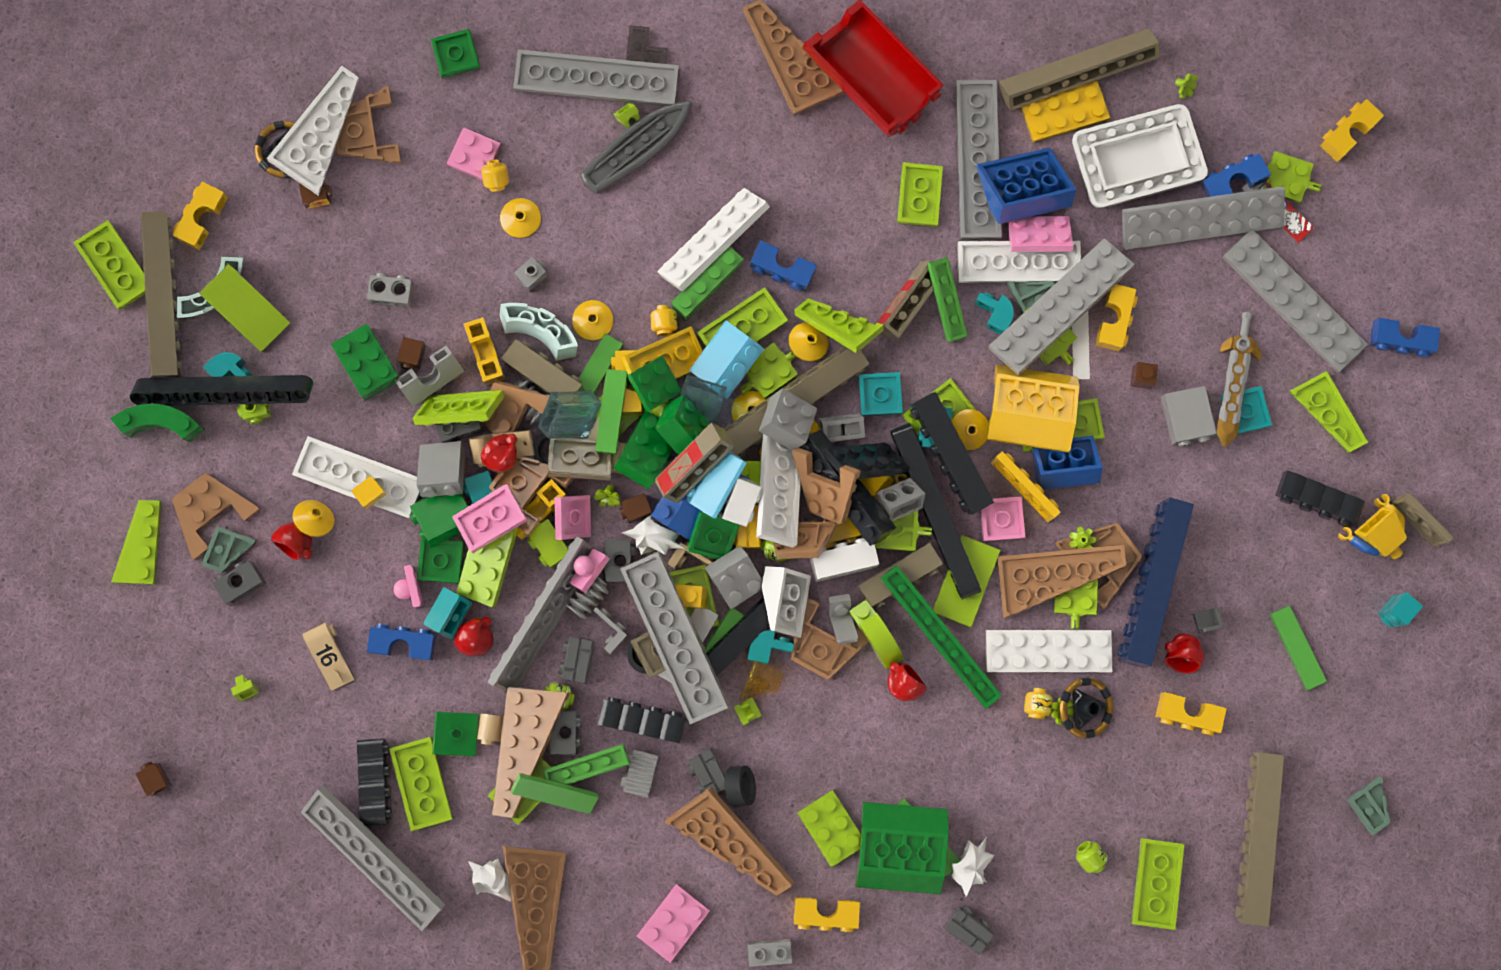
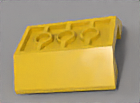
M996 364L993 383L995 384L993 406L989 420L987 440L1070 452L1077 417L1080 387L1078 377L1025 369L1018 376L1008 366Z

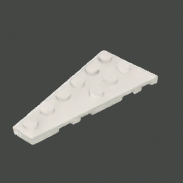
M343 66L339 68L267 157L270 163L318 196L359 82V77Z

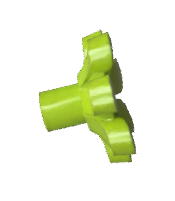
M1188 73L1184 80L1177 78L1175 85L1180 87L1178 93L1181 99L1184 100L1186 96L1190 98L1193 95L1192 89H1195L1197 86L1195 82L1198 80V76Z
M607 485L605 490L598 489L595 493L594 499L600 500V506L605 507L608 504L610 507H615V505L619 506L621 504L619 494L614 492L615 487L613 485Z
M1079 526L1077 527V533L1070 532L1069 537L1073 539L1069 543L1070 547H1077V549L1093 548L1091 543L1094 544L1097 541L1096 537H1091L1093 530L1087 528L1084 531L1083 527Z
M1060 697L1057 702H1052L1051 716L1055 718L1056 724L1062 725L1059 712ZM1071 700L1067 704L1068 717L1074 714L1073 709L1070 708L1073 704Z

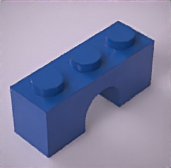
M1260 153L1255 156L1250 154L1236 165L1231 163L1217 174L1216 172L1208 174L1205 180H1203L1202 187L1207 197L1232 194L1233 191L1229 185L1232 180L1243 179L1251 189L1268 181L1271 174Z
M760 240L750 262V267L753 268L752 271L759 275H764L765 273L772 276L771 279L777 283H788L793 290L799 292L801 290L806 291L817 265L797 257L793 266L783 268L776 262L779 248Z
M1378 318L1373 322L1370 346H1376L1377 350L1388 351L1393 349L1397 350L1396 352L1399 354L1417 353V356L1422 358H1428L1438 351L1440 328L1419 325L1413 329L1411 339H1407L1400 334V321Z
M384 624L370 627L367 646L368 653L391 656L393 645L397 641L405 640L410 647L409 658L433 661L436 635L431 634V630L419 629L418 633L410 632L408 627L398 626L397 630L389 629L390 625Z

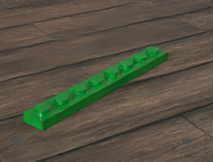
M895 565L885 573L880 580L983 708L987 709L1002 695L900 568Z

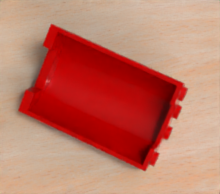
M858 0L846 9L840 22L823 35L817 32L805 41L802 47L803 51L887 137H892L896 133L901 135L909 127L908 124L910 122L914 124L921 118V112L931 101L934 103L941 96L939 91L944 84L861 0Z

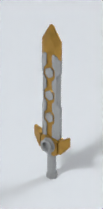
M1249 312L1242 313L1240 335H1236L1234 338L1230 337L1221 344L1220 353L1231 349L1223 401L1220 407L1216 430L1224 447L1230 444L1238 434L1241 406L1251 356L1258 361L1261 360L1262 356L1257 342H1253V339L1248 337L1250 322L1253 316Z

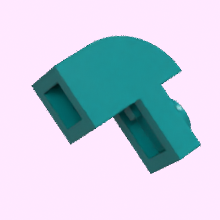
M979 293L974 304L992 313L985 328L1001 335L1010 326L1013 319L1014 311L1011 302L1004 295H1001L999 300L996 301L995 297L989 293Z
M220 353L203 366L212 377L232 376L233 374L235 376H252L243 366L246 362L234 353Z
M775 631L761 632L751 643L747 660L768 665L771 649L792 653L794 644L790 643V639L778 636V639L775 640Z

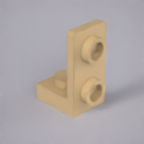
M686 542L685 545L679 544L685 549H676L667 565L674 570L677 566L681 568L687 559L684 556L685 553H688L707 566L713 563L715 559L688 552L686 550L688 542Z

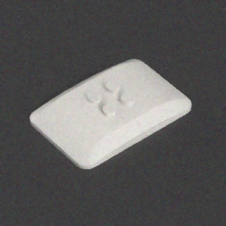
M1181 104L1080 130L1072 138L1073 148L1092 205L1097 208H1104L1199 182L1207 176V166L1190 113Z

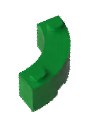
M160 404L133 406L110 418L122 434L129 438L144 430L164 428L177 433L183 440L189 443L205 430L197 421L182 411Z

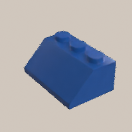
M1093 435L1073 438L1070 452L1032 447L1035 478L1037 484L1043 490L1100 483L1103 467Z

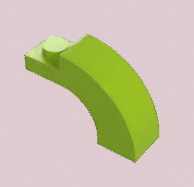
M867 600L849 610L850 615L868 639L876 656L886 670L890 669L891 663H900L904 660L903 654L890 631Z

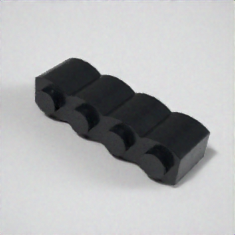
M1288 470L1283 472L1275 494L1277 497H1280L1279 500L1283 503L1292 504L1293 502L1299 505V509L1311 512L1313 510L1319 513V517L1327 520L1333 518L1338 521L1339 525L1344 527H1350V525L1353 526L1358 523L1365 501L1358 497L1346 494L1338 489Z
M609 697L608 701L603 700L597 725L681 743L686 718H682V713L670 711V715L661 713V708L650 706L649 710L641 708L642 704L630 701L629 705L620 704L621 699Z
M385 739L357 740L359 819L364 826L387 825L389 820H392V808L388 807V798H391V786H387V777H390V764H386V756L390 753L389 743L385 742Z

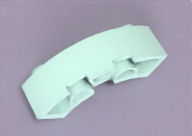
M221 257V264L217 274L230 264L241 275L243 258ZM199 292L190 296L177 297V318L197 316L214 309Z
M525 303L501 304L500 319L505 333H523L539 339L551 350L556 361L576 357L578 345L572 332L566 325H563L556 319L554 314L543 308L537 309L527 306L528 304Z

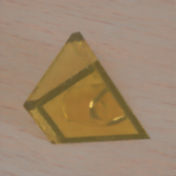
M754 660L739 700L770 692L777 693L784 673Z

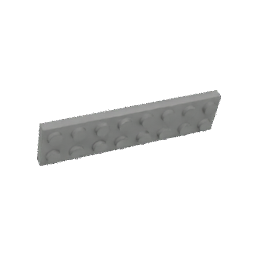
M518 49L513 89L514 91L667 106L675 104L679 65Z
M956 80L960 239H1001V224H998L990 211L977 170V164L999 159L997 80Z
M1281 186L1122 209L1124 250L1246 233L1251 229L1260 231L1284 227L1285 189Z
M1253 229L1222 257L1337 373L1368 345Z
M1104 238L989 345V350L1019 376L1134 268L1135 264Z
M576 537L570 544L568 552L559 562L557 570L547 581L542 594L536 599L533 609L525 617L522 627L514 635L512 643L503 653L498 666L492 671L488 680L489 684L507 693V687L518 688L565 612L566 605H569V598H573L574 592L578 590L569 583L576 573L574 562L580 556H588L591 550L595 549L583 539Z
M660 551L621 568L620 570L689 723L692 724L729 708L728 701Z
M324 785L317 789L301 813L423 931L444 908L445 904Z

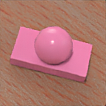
M592 549L588 556L578 557L574 562L576 573L569 583L586 593L610 558L595 549Z
M412 565L404 566L407 579H401L395 583L394 594L402 600L411 597L413 608H422L424 603L419 581L417 580L416 568Z

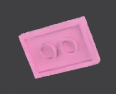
M1031 216L1007 222L1011 252L1073 251L1069 216Z
M507 484L452 516L472 553L477 552L528 521Z
M676 884L638 933L637 937L671 963L710 910Z

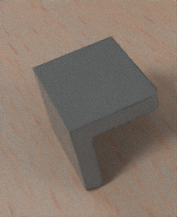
M1218 607L1193 614L1198 634L1224 628Z

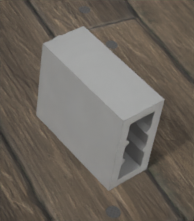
M1205 386L1167 393L1161 397L1172 445L1178 444L1179 447L1188 446L1194 440L1203 443L1210 441L1211 437L1217 434Z
M461 441L420 445L417 488L421 497L432 498L434 496L463 494L466 453Z

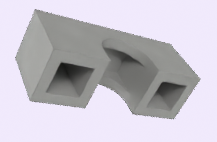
M447 346L429 356L433 362V370L427 376H418L410 369L395 379L398 387L412 406L422 403L426 397L441 390L444 385L451 380L457 379L460 374L465 372Z

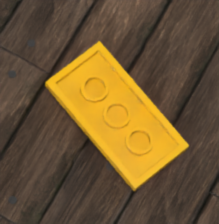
M1098 81L1021 107L1033 143L1110 119Z
M692 326L629 353L621 357L627 373L630 374L663 355L676 379L691 372L689 371L703 351Z
M1002 451L991 464L1047 523L1060 513L1058 504L1043 494L1044 490L1037 483L1033 484L1028 479L1030 478L1029 474L1023 468L1019 469L1014 464L1015 460L1010 454H1005Z

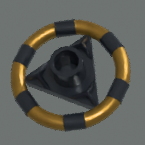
M287 120L273 122L265 127L257 137L255 143L256 160L266 173L274 177L289 178L290 176L282 170L272 168L263 156L268 157L289 130L262 152L266 137L275 130L291 129L296 122Z
M1091 677L1078 678L1071 682L1063 691L1060 699L1059 712L1061 721L1066 730L1078 738L1088 739L1100 735L1108 727L1113 716V699L1108 688L1101 681ZM1087 685L1096 687L1105 699V703L1076 688ZM1071 694L1073 698L1075 726L1071 722L1067 713V704L1069 702ZM1106 708L1101 723L1095 729L1079 730L1094 717L1099 716L1101 711Z

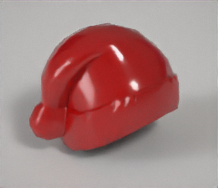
M514 433L500 434L492 438L481 451L483 465L498 473L511 470L516 464L517 449L515 444L517 436Z
M294 522L281 525L273 532L271 541L291 559L299 560L301 557L303 559H310L312 557V551L310 550L312 537L301 532Z
M485 616L482 619L475 618L461 625L454 635V644L458 651L472 657L486 654L493 646L494 641L493 633L489 628L491 626V619Z
M1178 634L1172 641L1165 644L1164 648L1167 652L1165 663L1174 671L1184 674L1193 673L1205 661V653L1200 641L1191 634Z
M898 662L890 664L891 672L888 676L887 684L892 696L897 700L907 702L915 701L925 694L928 687L909 664L903 663L900 665Z

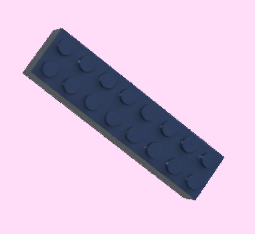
M1169 497L1156 505L1154 516H1157L1156 521L1149 530V536H1151L1150 544L1147 543L1144 549L1145 563L1140 565L1138 575L1141 576L1139 584L1136 583L1133 595L1136 596L1134 604H1130L1128 615L1130 616L1129 624L1126 623L1123 629L1124 643L1119 645L1117 655L1120 656V662L1141 668L1151 667L1153 664L1194 507L1192 503Z

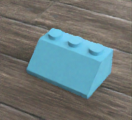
M726 320L689 371L728 399L764 348Z
M729 452L686 494L688 496L686 500L716 519L746 462L738 455Z

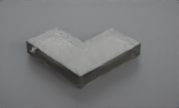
M630 25L626 60L667 64L668 48L648 46L650 27Z

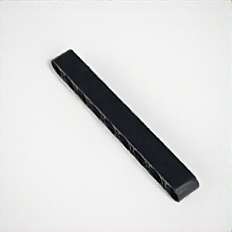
M306 375L139 378L136 380L129 398L136 405L160 404L166 406L305 403L309 400L314 382Z
M907 423L890 430L899 456L910 467L907 473L908 477L925 493L922 510L929 526L932 527L933 536L947 569L951 570L952 574L950 575L961 600L980 593L979 582L911 424Z

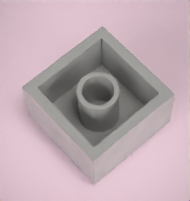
M782 388L770 397L759 432L791 450L799 448L807 441L817 408Z
M738 546L705 567V570L730 609L762 590L763 580L741 546Z

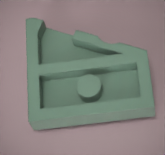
M1053 281L1007 282V286L1021 312H1024L1028 307L1030 308L1055 285Z
M216 526L201 566L223 573L253 546L256 540Z
M1382 777L1375 778L1346 799L1370 835H1375L1390 824L1389 813L1386 810V796L1383 795Z

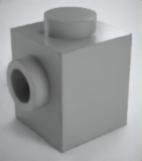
M531 257L514 272V275L531 292L547 277L545 271L547 267L541 260L538 259L536 261Z

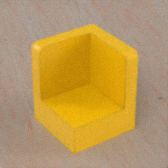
M369 476L351 491L365 509H369L387 495L372 476Z

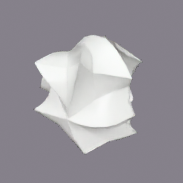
M651 516L637 524L633 529L622 532L636 539V548H639L641 555L655 550L666 555L668 549H685L675 542L680 534L654 523L651 520Z
M986 838L978 847L972 842L967 841L963 855L960 857L962 861L952 864L953 874L951 876L957 883L962 885L965 896H967L972 884L987 882L984 878V869L994 855L985 852Z
M499 859L492 862L489 861L484 866L469 862L473 870L472 880L477 895L480 892H486L511 902L508 876L504 872Z

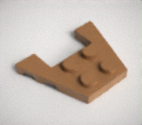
M389 86L381 88L382 90L375 94L371 93L365 96V99L357 103H351L336 145L338 155L402 164L398 144L377 147L372 109L393 106Z
M496 381L493 383L490 391L502 390L504 399L490 419L483 423L492 434L517 432L528 405L540 413L546 414L554 400V396L540 394L538 391L521 389V387Z
M801 448L792 450L809 512L840 525L846 522L852 503L850 500L851 495L856 490L857 485L855 481L860 476V470L847 465L841 467L839 483L813 473L812 452Z
M517 455L515 466L507 472H500L490 484L489 489L491 492H494L505 484L510 487L528 520L519 527L526 536L530 537L540 524V520L524 509L547 478L552 479L564 488H567L574 478L547 476L548 464Z
M204 473L172 498L193 560L198 559L208 549V545L199 535L198 531L231 505L244 521H247L260 511L258 506L207 473Z
M825 518L823 522H798V537L795 547L792 548L773 542L777 559L819 558L839 524Z
M1118 523L1095 529L1091 534V537L1093 536L1097 539L1096 543H1091L1093 548L1124 545L1126 567L1106 575L1109 581L1098 589V603L1103 609L1108 605L1122 583L1142 558L1141 553ZM1070 537L1054 543L1060 551L1077 549V547H1070L1069 543L1073 541Z
M807 597L801 638L794 637L791 661L828 680L869 641L859 626H857L858 641L839 645L836 637L810 624L820 604Z

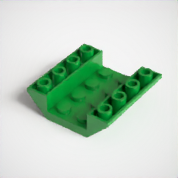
M863 802L860 855L855 887L940 894L945 878L948 844V809Z

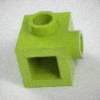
M239 404L240 406H237L240 419L243 418L244 421L250 422L251 425L263 422L262 419L272 417L269 404Z

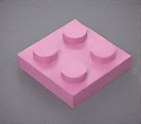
M463 127L447 161V165L483 180L481 169L487 164V161L496 158L501 143Z
M590 495L555 497V539L565 540L576 537H591Z
M1022 497L994 498L993 504L980 510L983 542L1025 538Z

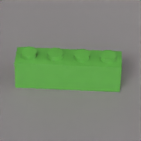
M729 246L671 302L672 309L687 322L743 265V258Z

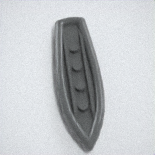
M692 101L677 102L652 111L631 125L580 173L584 184L594 193H599L655 156L681 129L692 107Z

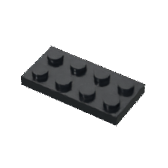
M884 442L825 448L822 453L825 459L839 473L840 468L845 465L860 470V476L857 479L907 474L910 469L904 462V459L898 456L889 444Z

